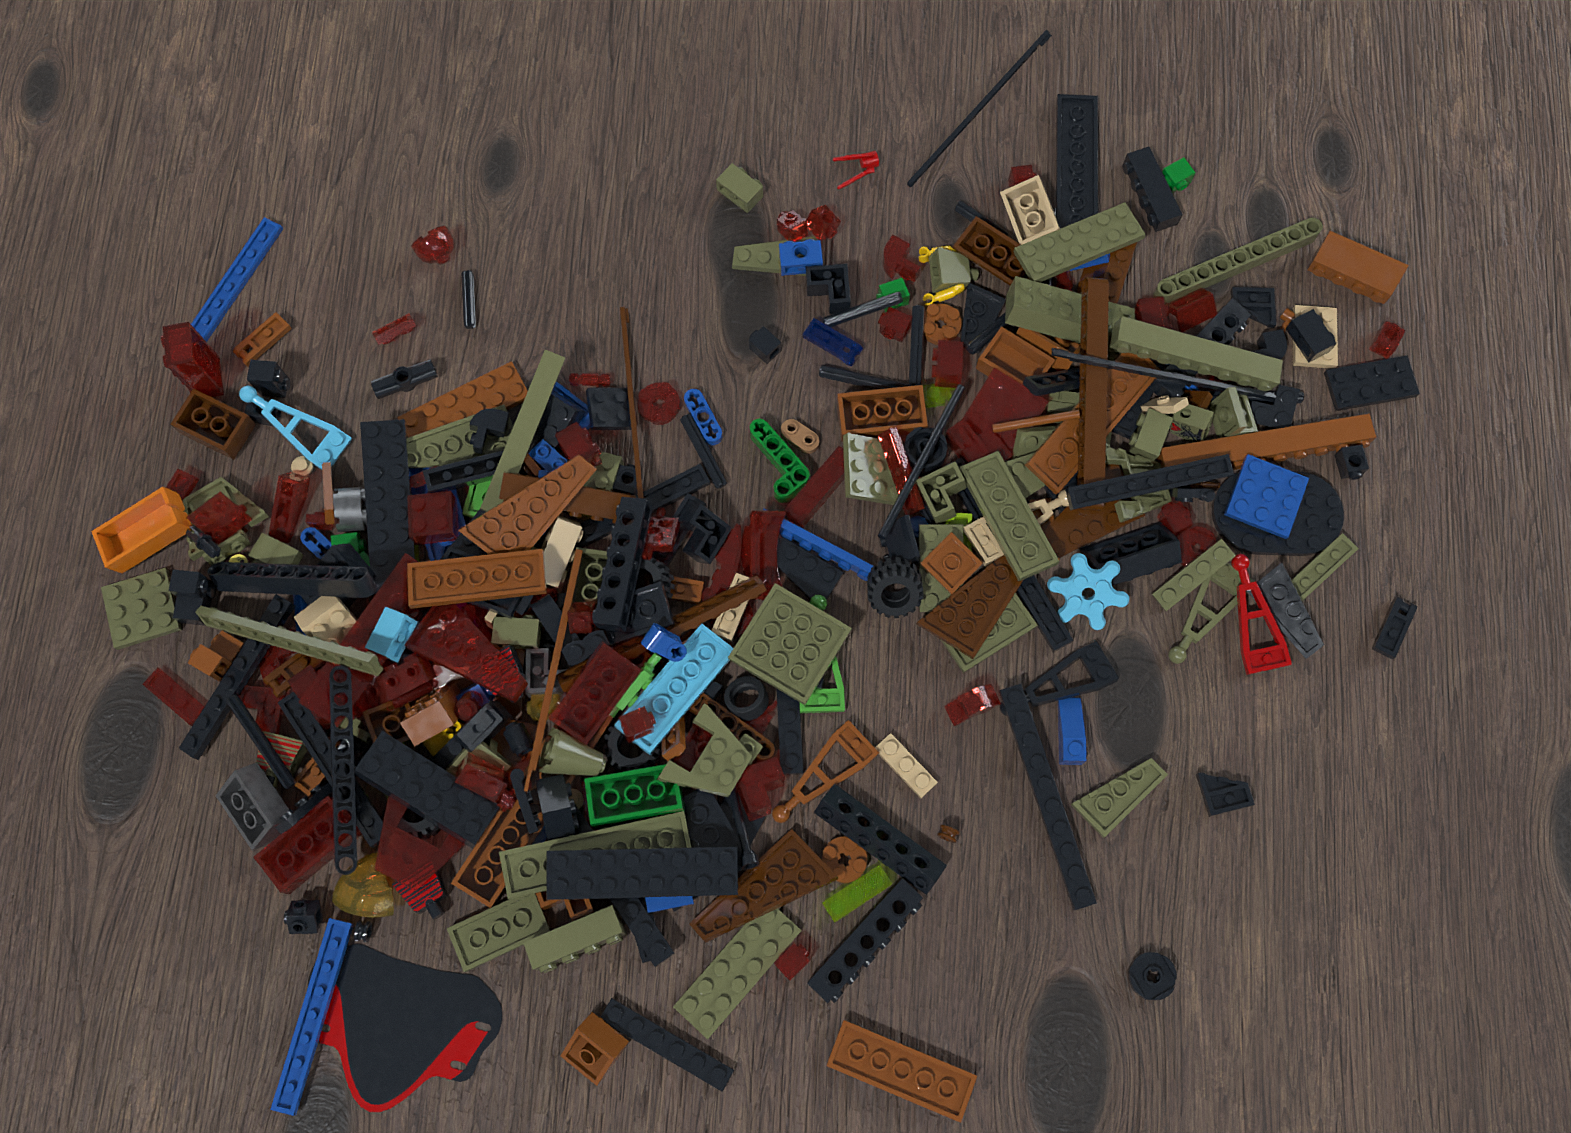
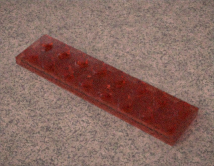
M406 553L340 643L341 646H351L365 653L367 651L372 652L378 657V662L382 666L387 657L366 649L365 646L385 607L403 613L412 619H415L423 608L410 609L408 605L407 563L418 562ZM327 661L298 703L330 723L329 674L335 666L339 665ZM348 668L351 672L353 707L375 675ZM339 670L334 672L333 678L336 682L341 683L346 680V674ZM341 693L336 694L334 702L338 706H343L347 703V697ZM340 716L335 719V726L337 728L345 717Z

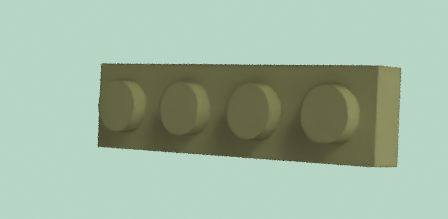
M1343 533L1292 579L1302 601L1359 549Z
M1219 539L1151 595L1164 611H1167L1236 555L1222 539Z

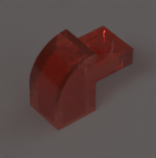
M895 235L891 236L884 248L883 269L892 279L898 273L903 279L915 282L919 276L920 266L906 259L909 255L910 243Z
M988 684L958 696L956 700L944 707L953 726H958L976 715L988 712L1000 705L1001 702L992 684Z

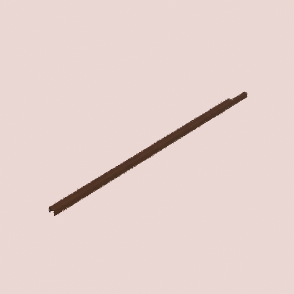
M620 307L638 498L644 499L626 323H629L628 308Z

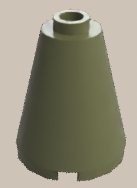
M553 727L549 731L548 736L552 737L550 741L544 742L539 759V766L542 768L539 769V772L597 776L599 772H603L606 760L603 759L602 753L558 728Z

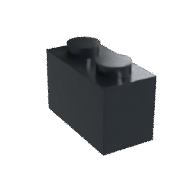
M1314 309L1291 320L1286 328L1308 363L1329 353L1337 344L1334 335L1327 330L1323 324V319Z
M250 360L247 380L260 396L286 398V393L290 389V379L277 362Z

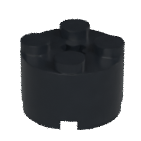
M918 427L906 437L902 457L904 464L910 471L915 466L922 452L921 450L924 449L934 428ZM942 433L919 475L920 477L941 469L947 454V442Z

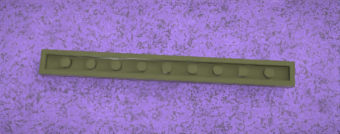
M200 606L196 611V614L208 627L379 676L383 670L378 662V657L369 651L365 653L351 646H341L334 641H323L316 636L309 637L299 631L292 632L281 626H271L264 621L257 622L246 616L244 618L236 616L232 612L225 613L215 607Z

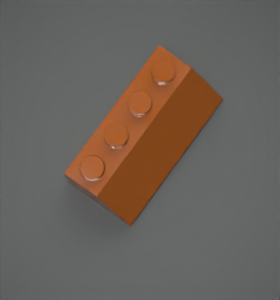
M1329 231L1316 250L1307 270L1318 277H1324L1332 281L1336 285H1342L1351 289L1354 293L1369 297L1374 302L1385 304L1393 294L1409 265Z

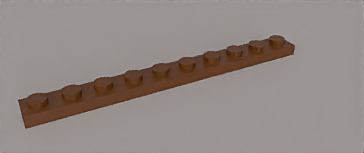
M756 575L674 616L675 625L665 629L680 636L681 633L689 629H695L709 619L719 617L721 613L729 609L739 607L741 603L749 599L759 597L761 593L766 591V588ZM644 636L619 643L557 674L556 677L563 692L573 690L579 684L595 679L601 673L609 669H615L621 663L640 656L641 653L648 650L641 644Z

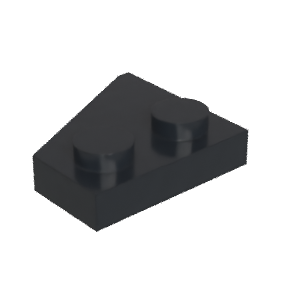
M1232 287L1230 290L1231 299L1234 298L1251 314L1250 319L1269 328H1275L1274 288Z
M1203 772L1196 774L1209 817L1255 805L1247 782L1206 775Z

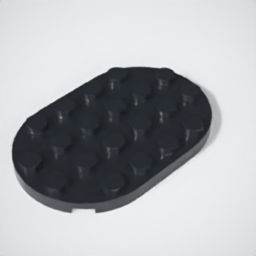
M1292 471L1308 477L1309 480L1289 537L1284 539L1224 515L1239 475L1237 473L1229 477L1217 490L1215 499L1212 502V519L1219 535L1232 544L1233 548L1241 552L1255 555L1308 556L1323 551L1337 539L1344 522L1343 505L1337 492L1325 480L1311 473Z

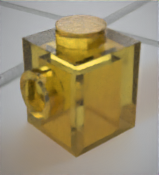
M544 694L531 695V701L527 702V713L531 715L534 721H539ZM552 694L546 721L558 720L561 715V697L558 694Z

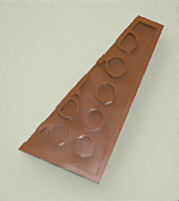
M578 454L461 527L458 531L489 555L531 550L597 468Z

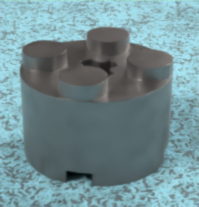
M365 488L334 489L336 493L333 494L334 516L340 521V524H336L337 531L366 530Z

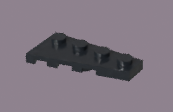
M1279 564L1259 580L1257 584L1279 629L1307 659L1325 644L1284 564ZM1250 590L1247 591V592L1252 596V598L1254 599V597H1253L1251 591H1250Z

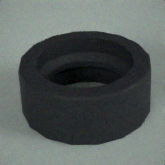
M743 676L729 684L725 690L724 701L729 712L742 721L757 719L765 712L768 707L769 697L759 679L752 676ZM743 691H758V698L752 705L745 708L735 706V699Z

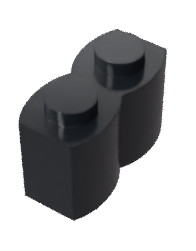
M603 630L589 633L582 640L570 642L561 651L568 665H576L583 662L589 655L602 653L610 644Z

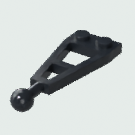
M1096 641L1068 656L1026 687L1024 693L1027 702L1032 707L1101 690L1118 682L1119 677ZM1080 659L1093 683L1065 690L1057 675ZM1050 681L1056 692L1036 697L1034 692ZM1001 702L1000 711L1003 715L1007 716L1003 703Z

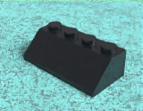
M1161 522L1080 548L1081 554L1086 556L1087 563L1092 569H1100L1108 561H1116L1120 565V572L1112 579V586L1182 563L1179 539Z

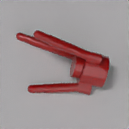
M871 151L863 154L834 157V162L859 159L861 167L866 168L865 171L838 185L837 188L841 189L867 174L874 173V168L879 167L877 152Z

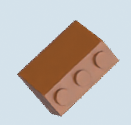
M1019 327L1015 334L1054 358L1055 362L1052 368L1056 371L1068 370L1075 362L1069 361L1067 358L1052 356V348L1080 355V343Z

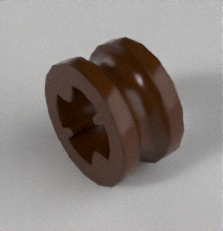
M940 825L941 832L937 833V836L948 842L956 843L955 837L960 832L952 827Z

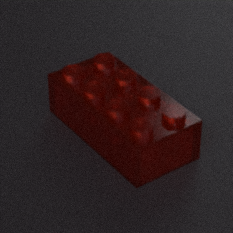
M189 322L162 326L163 335H161V343L165 348V355H163L165 367L172 371L173 375L181 381L182 385L189 389L190 393L195 389L210 397L224 395L220 357Z
M602 640L550 710L548 719L587 745L641 672V668Z
M327 796L293 827L280 834L253 857L280 893L290 895L334 858L332 797ZM341 810L338 813L337 818L341 823H347L351 819L345 810ZM356 826V839H357L359 836L362 835V833L360 832V830H359L358 827ZM348 833L341 834L338 838V843L342 847L350 845L352 841Z

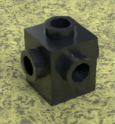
M292 900L288 910L284 913V924L288 925L289 934H317L323 920L320 900Z

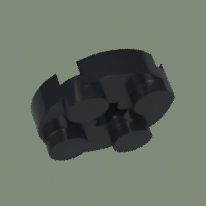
M1147 952L1138 955L1132 961L1127 971L1131 988L1138 996L1145 1000H1162L1168 997L1175 988V980L1177 979L1176 969L1170 959L1159 953ZM1149 970L1158 973V976L1155 977L1157 980L1155 983L1152 980H1147Z

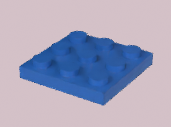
M1247 454L1242 463L1224 515L1286 539L1289 537L1309 478Z

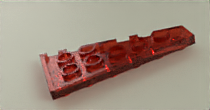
M456 604L432 606L405 643V647L408 650L515 703L528 685L523 676L504 658Z

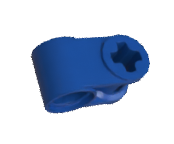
M653 623L641 641V644L649 651L673 662L681 661L687 654V649L682 644L680 637L656 623Z

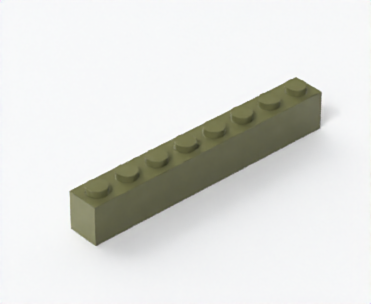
M1123 316L1114 323L1110 348L1117 349L1118 352L1136 354L1139 358L1154 359L1161 364L1176 365L1184 370L1191 369L1198 371L1201 375H1213L1220 380L1235 381L1239 385L1257 387L1258 390L1270 391L1280 384L1283 360Z

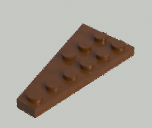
M1108 464L1105 468V480L1124 476L1119 465ZM1131 498L1104 503L1101 511L1070 510L1069 506H1067L1043 532L1059 559L1144 517L1145 514L1119 522L1114 504L1118 501H1132Z
M1003 555L954 592L947 600L935 607L924 618H921L916 624L966 656L974 659L1023 580L1018 581L1005 555Z
M791 829L759 859L760 864L757 867L748 869L738 878V895H719L689 925L706 943L838 880V877Z

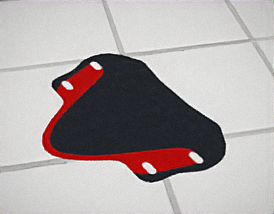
M354 944L346 948L324 1024L330 1026V1031H321L318 1042L333 1046L338 1050L348 1087L359 1106L369 1112H382L391 1109L406 1099L431 1077L439 1076L458 1082L470 1079L475 1072L483 1051L499 1033L502 1024V1007L496 995L480 978L474 975L444 972L389 957L365 945ZM314 966L312 967V970L308 978V985L312 976ZM477 1022L489 1024L491 1030L488 1032L478 1030L475 1024ZM453 1060L465 1063L466 1069H454L450 1066V1063Z

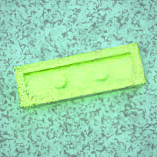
M878 865L822 902L835 923L890 887L892 882L881 865Z

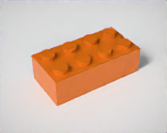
M161 487L91 531L105 568L123 574L185 535L187 529L192 530L188 514L183 512L185 507L179 493Z

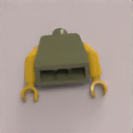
M923 246L919 249V262L926 263L929 261L932 292L936 293L934 296L930 293L923 296V301L932 300L930 303L925 304L926 309L930 304H935L936 301L942 302L955 297L963 292L964 288L971 281L978 279V269L969 268L968 258L954 250L951 246L935 247L932 250Z

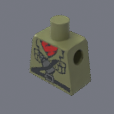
M1188 404V406L1177 413L1165 415L1173 418L1170 428L1172 434L1190 443L1205 441L1211 428L1214 412Z

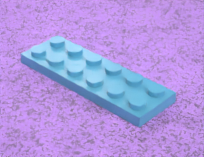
M702 623L684 643L687 649L686 656L679 662L670 660L640 694L635 703L628 708L614 725L616 729L649 755H651L730 661L728 656L734 648Z

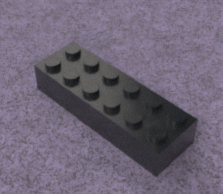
M384 731L379 734L355 768V775L472 849L501 807L500 804Z

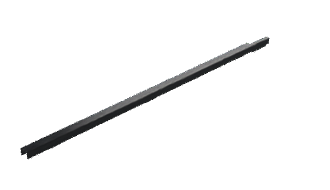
M1044 31L907 182L910 188L1037 50V46H1043L1052 36L1049 34V31Z
M1052 348L1051 351L1052 356L1067 358L1073 362L1224 391L1228 387H1236L1237 393L1271 401L1276 398V393L1069 353V351Z

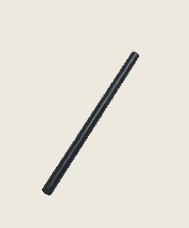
M958 384L880 529L878 533L879 538L886 539L965 390L964 386Z

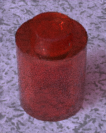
M476 691L465 692L455 704L454 712L456 716L463 721H468L483 706L482 696Z

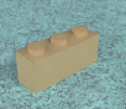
M560 515L550 525L541 547L544 551L546 584L557 588L559 583H563L566 578V566L568 562H572L575 555L574 546L576 542H580L583 535L582 526L579 522Z

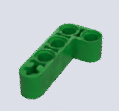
M764 419L753 420L750 424L751 440L782 474V477L774 484V497L780 503H787L809 486V470ZM770 444H776L778 448L775 450H771L768 448V446ZM784 459H788L792 463L789 465H783L781 462ZM803 475L805 479L803 481H797L795 479V476ZM780 488H787L789 492L781 494L778 490Z

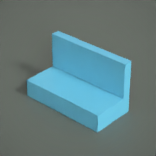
M385 607L365 648L398 663L418 621L403 613Z

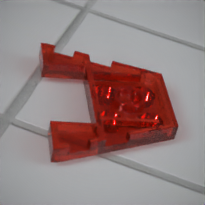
M389 797L374 870L417 891L465 844L448 834L441 849L397 828L407 807Z

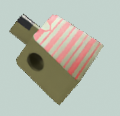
M263 731L292 776H294L308 750L303 741ZM258 750L256 763H258L262 770L267 771V778L273 787H277L278 778Z

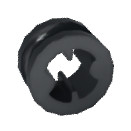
M358 920L354 931V940L360 941L363 939V942H368L372 933V922L367 921L364 923L362 920Z

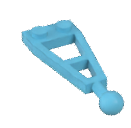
M247 385L240 389L239 396L241 400L247 403L253 402L262 408L261 414L308 461L321 470L323 462H331L332 467L352 440L350 436L334 425L276 400L265 401L257 395L256 389L252 386ZM274 408L294 416L286 427L271 414ZM301 420L329 432L313 454L291 434Z

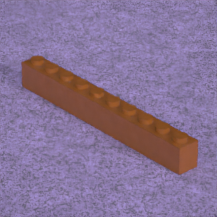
M1369 413L1164 447L1161 449L1157 462L1164 468L1229 454L1232 468L1237 470L1241 469L1247 454L1267 462L1274 461V463H1280L1292 457L1302 459L1310 454L1322 456L1329 451L1336 450L1338 452L1344 447L1363 445V448H1366L1376 438V434Z

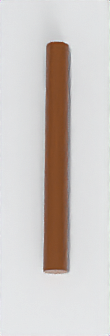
M1078 409L992 424L993 432L1080 418V413Z

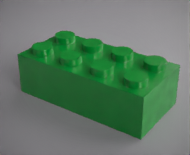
M666 764L586 778L584 781L590 825L594 828H601L682 811L685 813L682 787L675 783L667 781L665 783L657 780Z

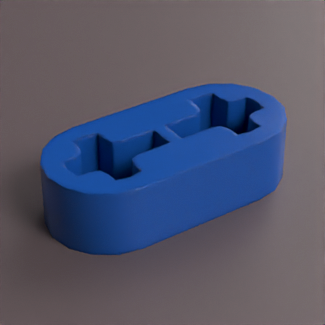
M313 527L306 528L301 533L302 543L321 560L325 554L320 548L324 546L329 550L331 542ZM310 534L318 541L316 544L309 540L308 536Z

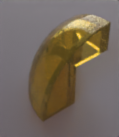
M378 852L359 859L354 872L340 877L332 898V902L338 908L347 913L362 917L394 915L392 889L388 887L386 880L387 870Z

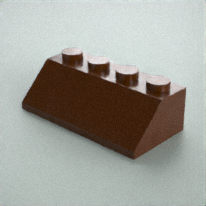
M977 216L952 247L1010 286L1015 276L1029 279L1014 254V248L1021 244Z
M1137 242L1111 252L1108 263L1084 268L1076 293L1081 294L1082 283L1085 277L1108 279L1109 302L1117 304Z

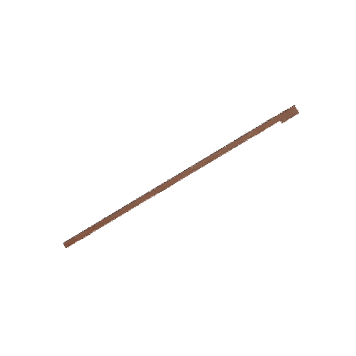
M579 549L575 550L526 777L524 787L526 793L532 770L536 771L583 552V550Z

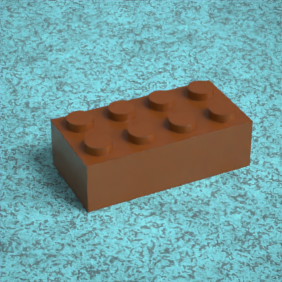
M923 385L837 394L841 442L843 441V435L847 433L882 438L908 435L918 427H928Z

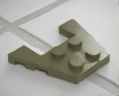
M1106 443L1105 464L1121 465L1124 476L1162 468L1159 462L1140 455H1129L1126 453V450L1110 448V444ZM1169 490L1131 497L1132 501H1118L1114 505L1119 522H1124L1166 506L1172 500Z
M222 477L183 499L184 512L188 514L192 526H198L204 533L241 511L251 527L269 517L263 509L259 508ZM187 537V542L189 543L188 556L191 560L195 561L202 557V554L205 552L199 550L195 543Z
M704 703L693 723L713 735L691 772L669 760L657 780L729 797L750 762L752 755L709 706Z

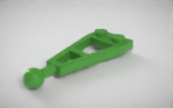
M815 595L810 599V604L824 611L827 607V600L822 595ZM836 656L831 663L836 688L815 689L806 705L800 703V713L845 712L844 686Z

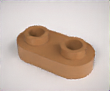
M794 419L786 420L782 424L781 435L783 439L806 454L814 453L818 449L819 437L812 430ZM794 427L795 430L791 432L788 428ZM807 438L812 439V442L806 443L805 440Z

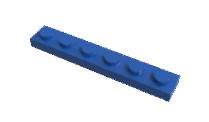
M763 508L759 516L761 525L771 531L774 529L780 532L783 538L789 541L793 539L799 542L802 548L808 551L812 549L818 552L821 558L827 561L831 559L837 562L840 568L846 571L852 570L862 580H868L867 576L871 572L873 565Z

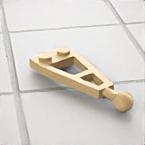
M1064 489L1058 494V498L1048 503L1045 499L1028 505L1031 511L1037 509L1042 511L1043 515L1037 519L1041 526L1054 514L1052 510L1061 505L1069 506ZM982 517L963 527V532L984 566H987L1003 556L1004 553L987 526L985 518Z

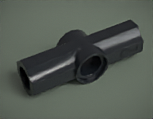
M429 359L408 368L404 366L398 367L393 373L372 380L371 386L377 399L399 391L409 392L416 385L438 376L432 360ZM408 377L406 381L401 382L402 378Z

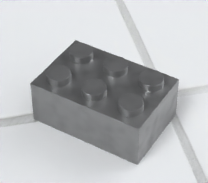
M258 763L235 770L216 794V797L253 851L274 842L278 838L280 833L275 827L282 822L280 817L289 808Z

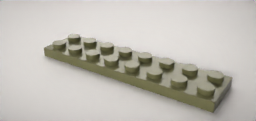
M682 811L499 852L507 897L511 899L546 891V851L691 848L685 814Z

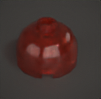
M443 225L428 231L429 235L424 238L420 236L411 245L421 261L429 264L438 262L441 265L450 259L449 255L454 249V240L449 229Z

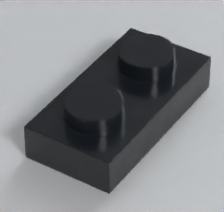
M485 703L453 736L468 752H472L503 719L488 703Z

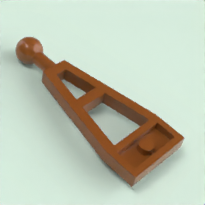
M848 720L832 734L791 791L794 796L784 805L774 807L772 811L773 819L778 823L786 822L790 817V811L800 802L806 805L830 790L834 783L838 785L861 771L879 755V752ZM837 741L857 764L830 780L818 766ZM814 773L824 785L805 796L800 790Z

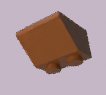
M591 1012L576 1029L561 1057L598 1086L622 1054L629 1041L604 1022L603 1019Z

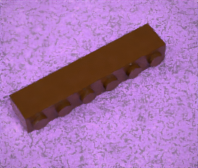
M504 471L499 499L505 501L540 478ZM583 486L564 508V511H569V515L574 517H582V514L591 515V519L597 521H604V518L613 519L612 523L615 524L617 519L616 508L620 504L621 497L636 498V496Z

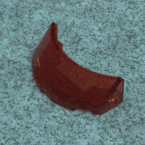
M752 510L749 515L750 524L745 525L742 537L743 574L749 578L757 575L766 588V591L755 599L765 600L775 583L782 587L777 566V542L786 511Z

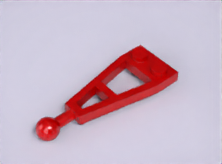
M1237 554L1232 558L1231 564L1238 571L1242 584L1236 586L1240 649L1246 675L1290 666L1292 662L1285 639L1257 582H1250L1247 571L1250 564L1249 558L1244 554ZM1250 590L1260 610L1247 613L1246 591ZM1263 617L1276 645L1250 651L1248 620Z

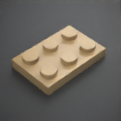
M1295 305L1293 307L1295 314L1293 319L1314 309L1323 319V324L1327 330L1334 335L1337 343V308ZM1293 341V366L1336 368L1338 366V343L1329 353L1308 363Z

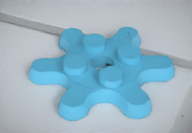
M1076 553L1070 560L1073 567L1072 575L1068 578L1051 577L1047 582V587L1051 592L1060 593L1065 598L1064 605L1057 611L1063 623L1071 621L1075 615L1083 614L1088 618L1092 629L1101 630L1106 624L1103 615L1106 607L1111 605L1125 607L1129 603L1128 594L1124 591L1115 590L1111 583L1112 579L1119 574L1120 565L1116 561H1108L1102 568L1092 569L1087 563L1086 556ZM1085 588H1092L1095 594L1087 599L1082 595V591Z

